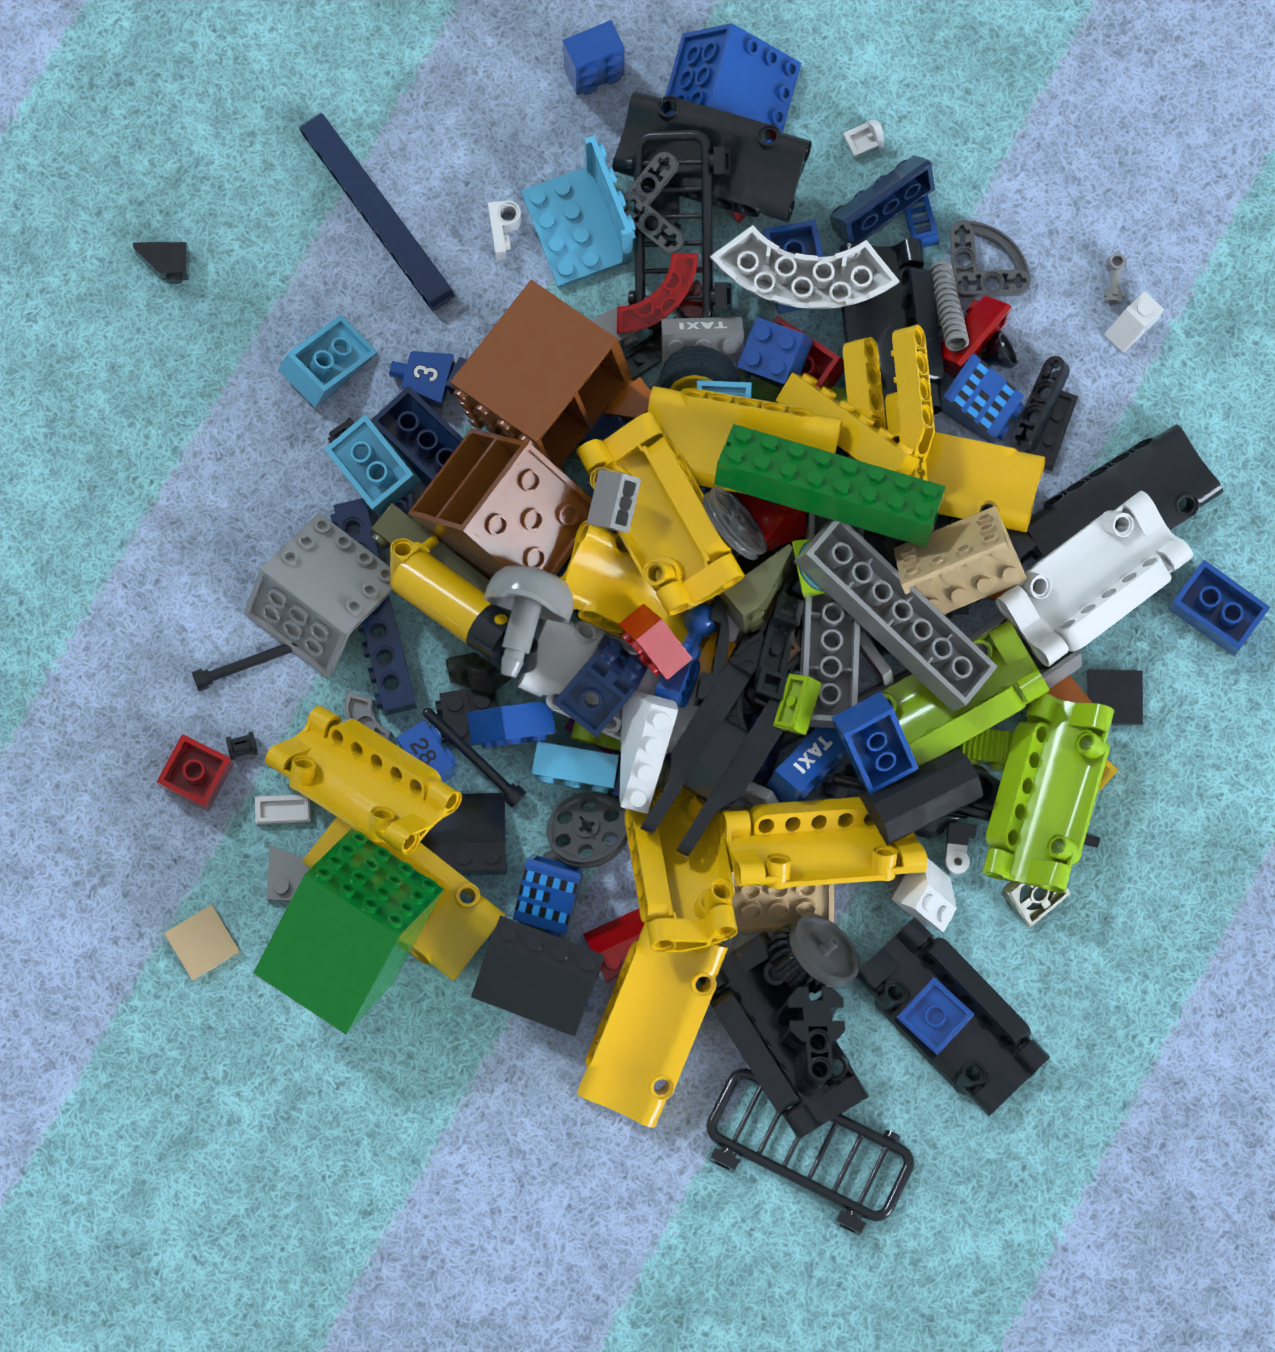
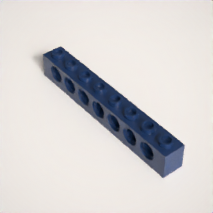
M360 498L333 505L335 513L330 514L332 523L345 533L350 526H359L361 528L360 532L350 537L380 559L377 544L372 539L373 534L370 532L372 524L366 501ZM388 596L380 604L379 609L371 613L358 626L359 632L364 631L366 641L361 642L365 658L371 657L373 667L368 668L371 683H377L379 693L374 694L378 710L383 709L385 716L417 708L390 596ZM377 627H382L386 630V634L379 639L372 637V631ZM383 653H389L393 657L390 663L381 664L378 662L379 656ZM388 679L399 681L398 687L394 690H387L384 684Z

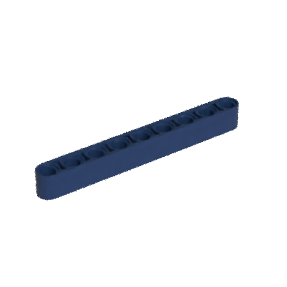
M320 112L301 125L299 130L428 307L434 312L452 300L455 294L447 281L326 117Z

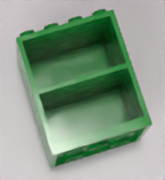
M351 828L304 874L253 974L342 1033L347 1034L393 984L444 888L439 886L433 879L416 871L410 864L390 854L387 849L369 840L363 833Z

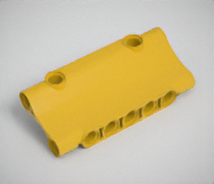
M653 386L648 406V412L653 413L665 436H668L674 442L697 484L710 488L717 486L714 485L717 462L724 445H726V440L733 424L834 454L836 453L842 426V419L820 415L815 416L807 408L696 388H685L679 392L678 390ZM724 488L727 491L737 492L731 489Z
M935 432L927 455L926 468L928 481L946 486L939 514L965 519L982 512L986 505H993L997 507L1006 529L1027 532L1037 487L1045 466V457L1020 452L1010 447Z
M587 520L584 521L577 531L568 568L564 575L560 577L568 584L573 594V609L579 610L578 617L622 639L621 635L624 632L618 624L644 603L662 618L682 644L688 633L684 626V615L687 610L668 616L652 586L643 579L620 535L605 528L586 524ZM661 567L656 571L657 580H660L663 575ZM722 592V593H720V594H718V595L721 596V598H722V600H723V603H724V597H723V592ZM711 598V599H709V600H707V601H705V602H703V603L708 604V605L711 606V602H712L713 598ZM709 637L702 639V642L700 644L701 651L703 650Z
M322 705L316 706L310 712L307 723L301 732L293 738L272 746L265 757L266 765L289 779V787L293 790L300 792L366 835L370 840L379 843L386 842L406 855L414 851L419 842L435 824L453 813L459 807L462 800L461 793L444 783L435 769L359 721L348 719L342 722L340 716Z
M860 797L758 804L749 811H726L720 814V830L729 850L734 879L738 887L766 885L772 889H785L788 887L866 881H890L895 878V875L926 872L927 854L923 846L916 839L914 832L886 845L870 815L865 816L868 811Z
M336 817L305 856L302 863L311 868L351 828L357 832L360 831ZM374 842L444 888L410 954L426 965L432 964L454 982L494 931L500 915L505 917L506 914L482 896L474 884L419 842L414 851L406 855L386 842ZM466 893L470 895L472 903L462 902L460 894Z
M645 922L638 942L634 941L628 951L585 1060L587 1068L576 1094L586 1100L627 1116L642 1125L655 1128L666 1100L674 1093L682 1069L716 989L715 979L728 947L717 943L696 950L657 953L651 949L647 922ZM700 977H706V982L703 986H695L696 981ZM658 1080H665L662 1088L654 1089V1084Z

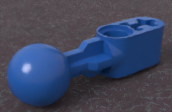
M701 603L686 611L684 626L688 633L682 646L692 657V660L668 680L660 674L655 687V696L676 701L677 707L684 708L687 706L699 677L700 662L698 659L702 652L700 649L702 639L709 637L717 629V625L710 621L712 606Z

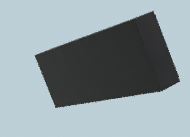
M1065 391L1061 392L1036 449L1030 453L1044 456V469L1049 471L1053 470L1078 398L1077 395Z

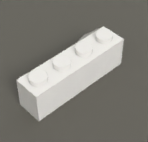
M636 691L622 707L619 792L622 808L648 814L678 713L676 701Z

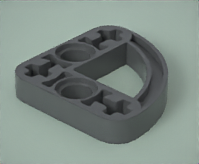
M958 221L953 224L949 235L950 254L959 297L980 298L984 295L989 297L1020 296L1028 291L1031 278L1027 262L1021 250L1006 234L990 225L975 221ZM960 228L964 230V233H969L965 236V246L959 247L960 236L955 235ZM974 236L987 239L1000 247L1010 258L1015 269L977 271ZM961 253L969 255L971 259L970 264L966 266L959 265L956 261L957 255ZM990 277L995 278L999 282V287L996 290H989L985 287L984 281ZM1003 277H1007L1006 282H1014L1015 277H1020L1022 282L1025 281L1021 288H1017L1016 284L1013 283L1007 284V289H1003ZM976 278H980V291L976 290L977 285L969 286L967 291L963 290V286H958V284H961L962 279H967L968 284H976Z

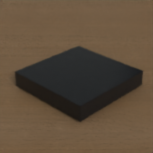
M1088 669L1087 697L1092 703L1106 705L1114 709L1111 725L1142 726L1143 671Z

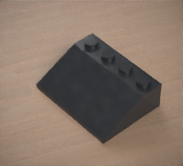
M502 793L461 794L462 800L459 807L435 824L420 843L462 876L507 874L505 797L501 795Z
M500 915L471 998L575 1037L605 961V955Z

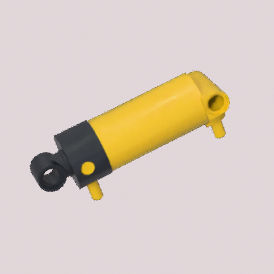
M432 535L422 544L419 542L413 543L404 538L393 541L390 546V586L392 590L466 643L467 647L494 666H501L502 657L505 652L502 644L511 610L486 602L484 600V592L432 556L430 550L439 544L437 536ZM534 637L529 654L525 653L523 665L519 673L531 672L537 666L538 642Z

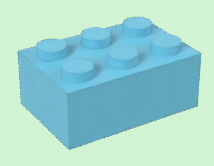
M537 741L532 775L536 776L537 781L540 783L554 785L555 780L564 781V786L581 790L582 785L592 786V792L608 794L609 789H615L620 756Z

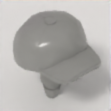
M513 565L505 566L491 578L486 588L484 600L501 608L511 610L502 644L505 652L502 657L501 674L513 678L517 677L523 665L525 653L529 654L539 618L553 622L569 623L573 612V594L568 584L560 577L540 568Z

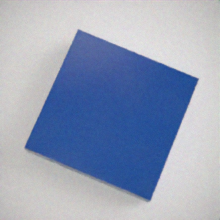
M933 977L896 1018L933 1053L938 1055L975 1014Z

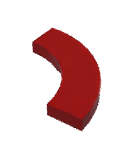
M671 253V262L667 275L653 294L638 303L617 306V333H630L648 328L672 313L683 301L693 283L698 264V253Z

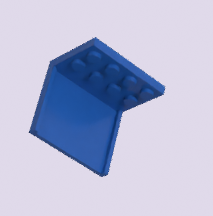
M733 23L682 33L665 96H674L679 99L777 126L780 132H783L801 62ZM668 111L665 114H672L674 111ZM767 140L765 143H772L775 140Z

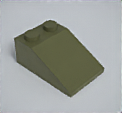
M790 544L746 574L741 581L723 591L726 612L744 635L750 631L755 632L764 625L777 594L781 593L793 570V547Z

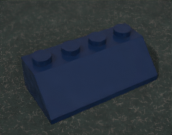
M915 155L908 160L901 161L893 171L887 175L880 176L872 186L866 190L859 191L845 205L838 206L830 215L832 229L845 244L863 242L905 212L908 207H912L923 199L924 196L935 190L932 163L928 159Z
M409 386L371 419L426 487L429 486L464 439Z

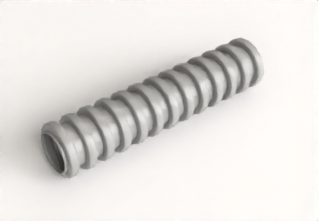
M938 261L932 264L929 270L932 274L935 301L945 345L951 351H960L968 346L969 337L953 268L947 261Z

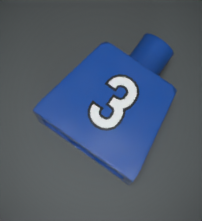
M412 351L410 352L407 364L392 361L389 376L403 380L402 391L409 386L427 404L443 409L448 390L446 383L455 363L454 354Z

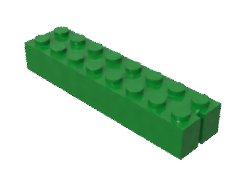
M733 424L726 440V445H724L718 459L714 485L926 548L939 516L946 486L736 424Z

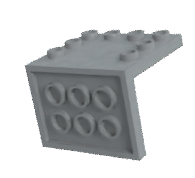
M318 513L260 568L243 614L279 642L290 646L292 652L328 679L337 667L349 635L393 592L390 586V566L322 514ZM294 642L298 647L293 646L291 643Z

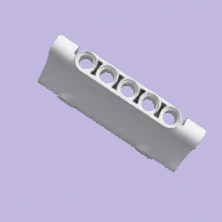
M1139 491L1114 511L1108 510L1027 570L1025 572L1027 580L1012 586L996 598L995 602L1001 613L1010 620L1028 642L1039 661L1049 667L1068 653V651H1076L1087 645L1171 580L1170 573L1188 562L1193 557V552L1183 539L1171 533L1148 494ZM1118 519V525L1115 528V522ZM1036 580V587L1033 590V583Z
M544 619L537 636V666L531 672L522 673L518 687L538 697H542L543 694L546 695V704L549 708L568 716L554 705L553 702L587 662L604 634L618 639L622 643L623 648L630 654L637 655V653L623 639L585 621H580L576 624L572 621H569V623H559ZM648 668L636 691L654 695L660 674L655 676ZM697 684L687 706L684 708L678 707V713L665 755L670 752L669 756L671 757L673 748L699 708L694 706ZM587 693L585 695V699L589 704L596 705L599 703V698L596 694ZM622 708L602 730L603 733L620 741L622 737Z

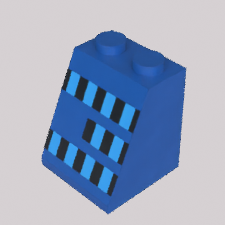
M972 353L942 398L943 410L941 412L988 443L994 444L997 439L1003 440L1010 429L1007 426L1010 419H1017L1025 406L1021 404L1024 395Z
M535 854L530 855L526 861L512 920L519 921V923L532 928L534 926L543 928L545 933L560 937L561 934L566 935L585 868L572 867L563 862Z

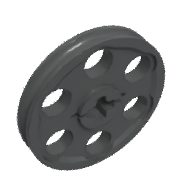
M715 486L703 496V504L708 517L720 535L732 548L750 560H756L760 554H764L767 551V542L759 524L748 509L733 494L722 487Z
M585 792L567 798L553 810L548 819L546 834L552 852L560 861L576 868L598 867L613 860L623 850L628 841L624 808L614 798L598 792ZM594 802L597 804L596 808L588 812L582 809L586 803ZM610 813L619 814V818L614 822L605 820V817ZM563 815H571L573 817L567 824H560L558 822L559 818ZM582 820L584 821L586 827H588L590 830L592 829L594 840L592 839L590 833L584 831ZM609 836H616L618 838L617 842L613 845H605L603 843ZM562 838L571 840L567 847H558L557 842ZM584 849H592L594 851L589 858H582L579 854Z

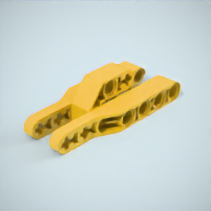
M914 325L895 330L892 334L893 350L891 351V356L894 357L896 373L894 383H897V392L886 395L885 409L887 429L894 435L892 440L896 443L901 441L913 448L912 454L920 459L911 476L928 481L926 459L935 433L926 338L921 326ZM872 337L845 343L843 346L847 401L856 408L854 411L859 416L864 414L874 420L873 426L878 430L880 427L886 429L878 346Z

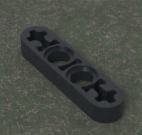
M1052 356L1043 364L1010 440L1011 445L1020 452L1032 453L1036 449L1069 376L1070 367L1059 356ZM1060 366L1059 371L1055 370L1054 372H1052L1054 368L1058 369V367ZM1045 388H1051V394L1045 399H1040L1041 392ZM1034 412H1040L1041 415L1038 421L1030 423V416ZM1028 438L1027 443L1023 442L1022 444H1020L1021 440H1026Z

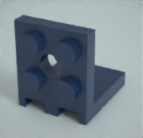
M604 634L587 662L555 698L553 704L593 736L597 737L636 692L648 667L646 668L635 654H630L625 650L618 639ZM587 693L596 694L599 698V703L596 705L589 704L585 699V695Z

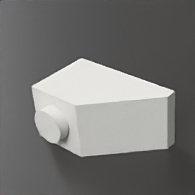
M1144 291L1125 309L1104 336L1123 354L1160 319L1164 309Z

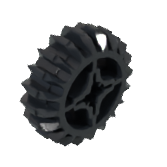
M788 923L774 932L770 942L767 944L769 949L767 954L771 958L770 964L775 966V972L782 976V980L788 982L789 987L794 986L796 989L798 987H808L809 994L811 992L816 994L818 991H821L822 987H827V985L814 979L796 959L789 941L790 929L794 924Z

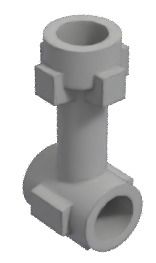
M1115 252L1106 260V268L1110 272L1109 289L1104 290V297H1106V303L1121 304L1125 296V291L1120 290L1121 271L1126 269L1127 260H1125L1121 253Z

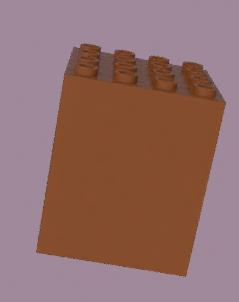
M530 280L450 383L455 390L453 394L460 400L458 403L464 408L463 413L469 417L468 422L478 430L484 428L490 433L529 442L560 469L627 384L632 375L619 341L615 336L533 280Z
M471 428L408 512V515L430 534L437 536L440 542L489 581L497 571L505 566L513 565L532 566L556 575L573 552L577 531L580 525L588 519L592 498L529 442Z

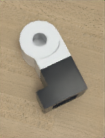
M949 822L944 862L945 869L949 874L960 876L969 868L970 858L967 854L968 838L974 839L976 837L977 825Z

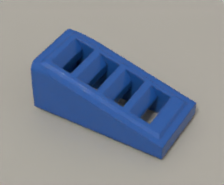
M926 195L917 202H924V206L911 209L908 207L904 212L910 238L921 240L922 248L939 244L938 231L929 198ZM925 212H926V214H927V215L919 216V217H915V218H912V216H911V215H914V214L925 213ZM929 223L928 226H923L919 228L914 227V225Z

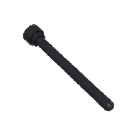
M294 642L291 643L293 646L298 647ZM282 644L208 671V669L202 671V668L191 673L198 692L209 689L208 686L213 684L212 681L292 653V649L290 646Z
M431 708L423 710V716L503 792L501 795L505 797L504 801L511 808L523 798L526 791L519 784L516 786L514 783L510 784Z

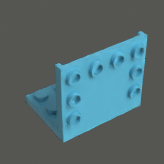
M595 136L584 139L585 168L521 190V195L558 288L632 262V248L635 247L634 239L636 238L634 230H636L631 215L626 216L623 207L626 206L624 196L621 190L616 192L613 184L616 182L614 171L611 166L607 168L605 148L602 142L597 143Z

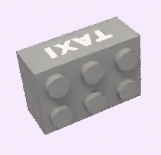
M742 317L661 319L662 367L674 352L686 347L703 346L718 350L729 357L737 369L739 380H744V372L737 368L744 349Z

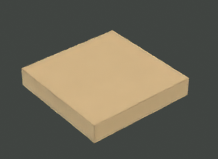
M212 904L164 933L193 981L240 953Z

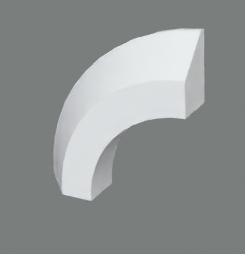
M752 225L710 256V259L721 271L748 291L764 299L797 308L827 309L849 306L869 300L899 283L897 277L867 240L849 250L836 253L834 256L818 257L799 253L793 254L780 249L778 245L764 237Z

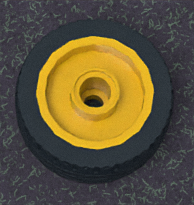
M691 346L674 352L665 361L660 372L658 387L681 392L685 388L697 389V380L739 382V375L733 362L722 352L709 347Z

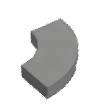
M347 691L345 699L346 719H355L390 741L392 731L382 727L375 719L373 713L374 699Z

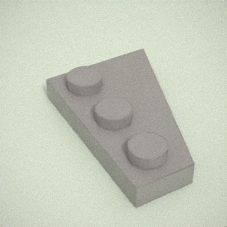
M270 845L267 901H291L304 874L310 869L302 863L303 857Z

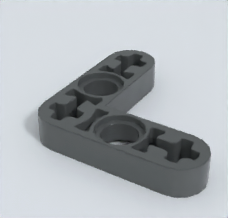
M661 152L651 160L623 195L625 203L636 200L635 207L644 212L646 208L648 211L640 217L634 211L627 212L629 208L627 204L623 209L626 216L631 215L634 225L666 252L676 253L685 245L683 233L650 205L678 170L679 163L675 155ZM670 158V170L663 169L659 174L664 177L662 180L651 173L652 169L655 172L661 169V159L667 160ZM646 178H652L655 181V189L651 193H646L642 189V182ZM649 216H655L659 221V225L654 231L647 230L645 226V221ZM665 225L668 228L664 232L670 236L677 235L675 239L677 242L676 246L670 245L668 247L669 241L663 235H660L659 239L656 238L663 231Z

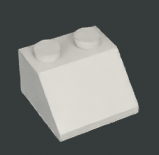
M927 858L926 872L905 874L891 900L913 918L916 917L922 924L944 932L957 909L951 878Z

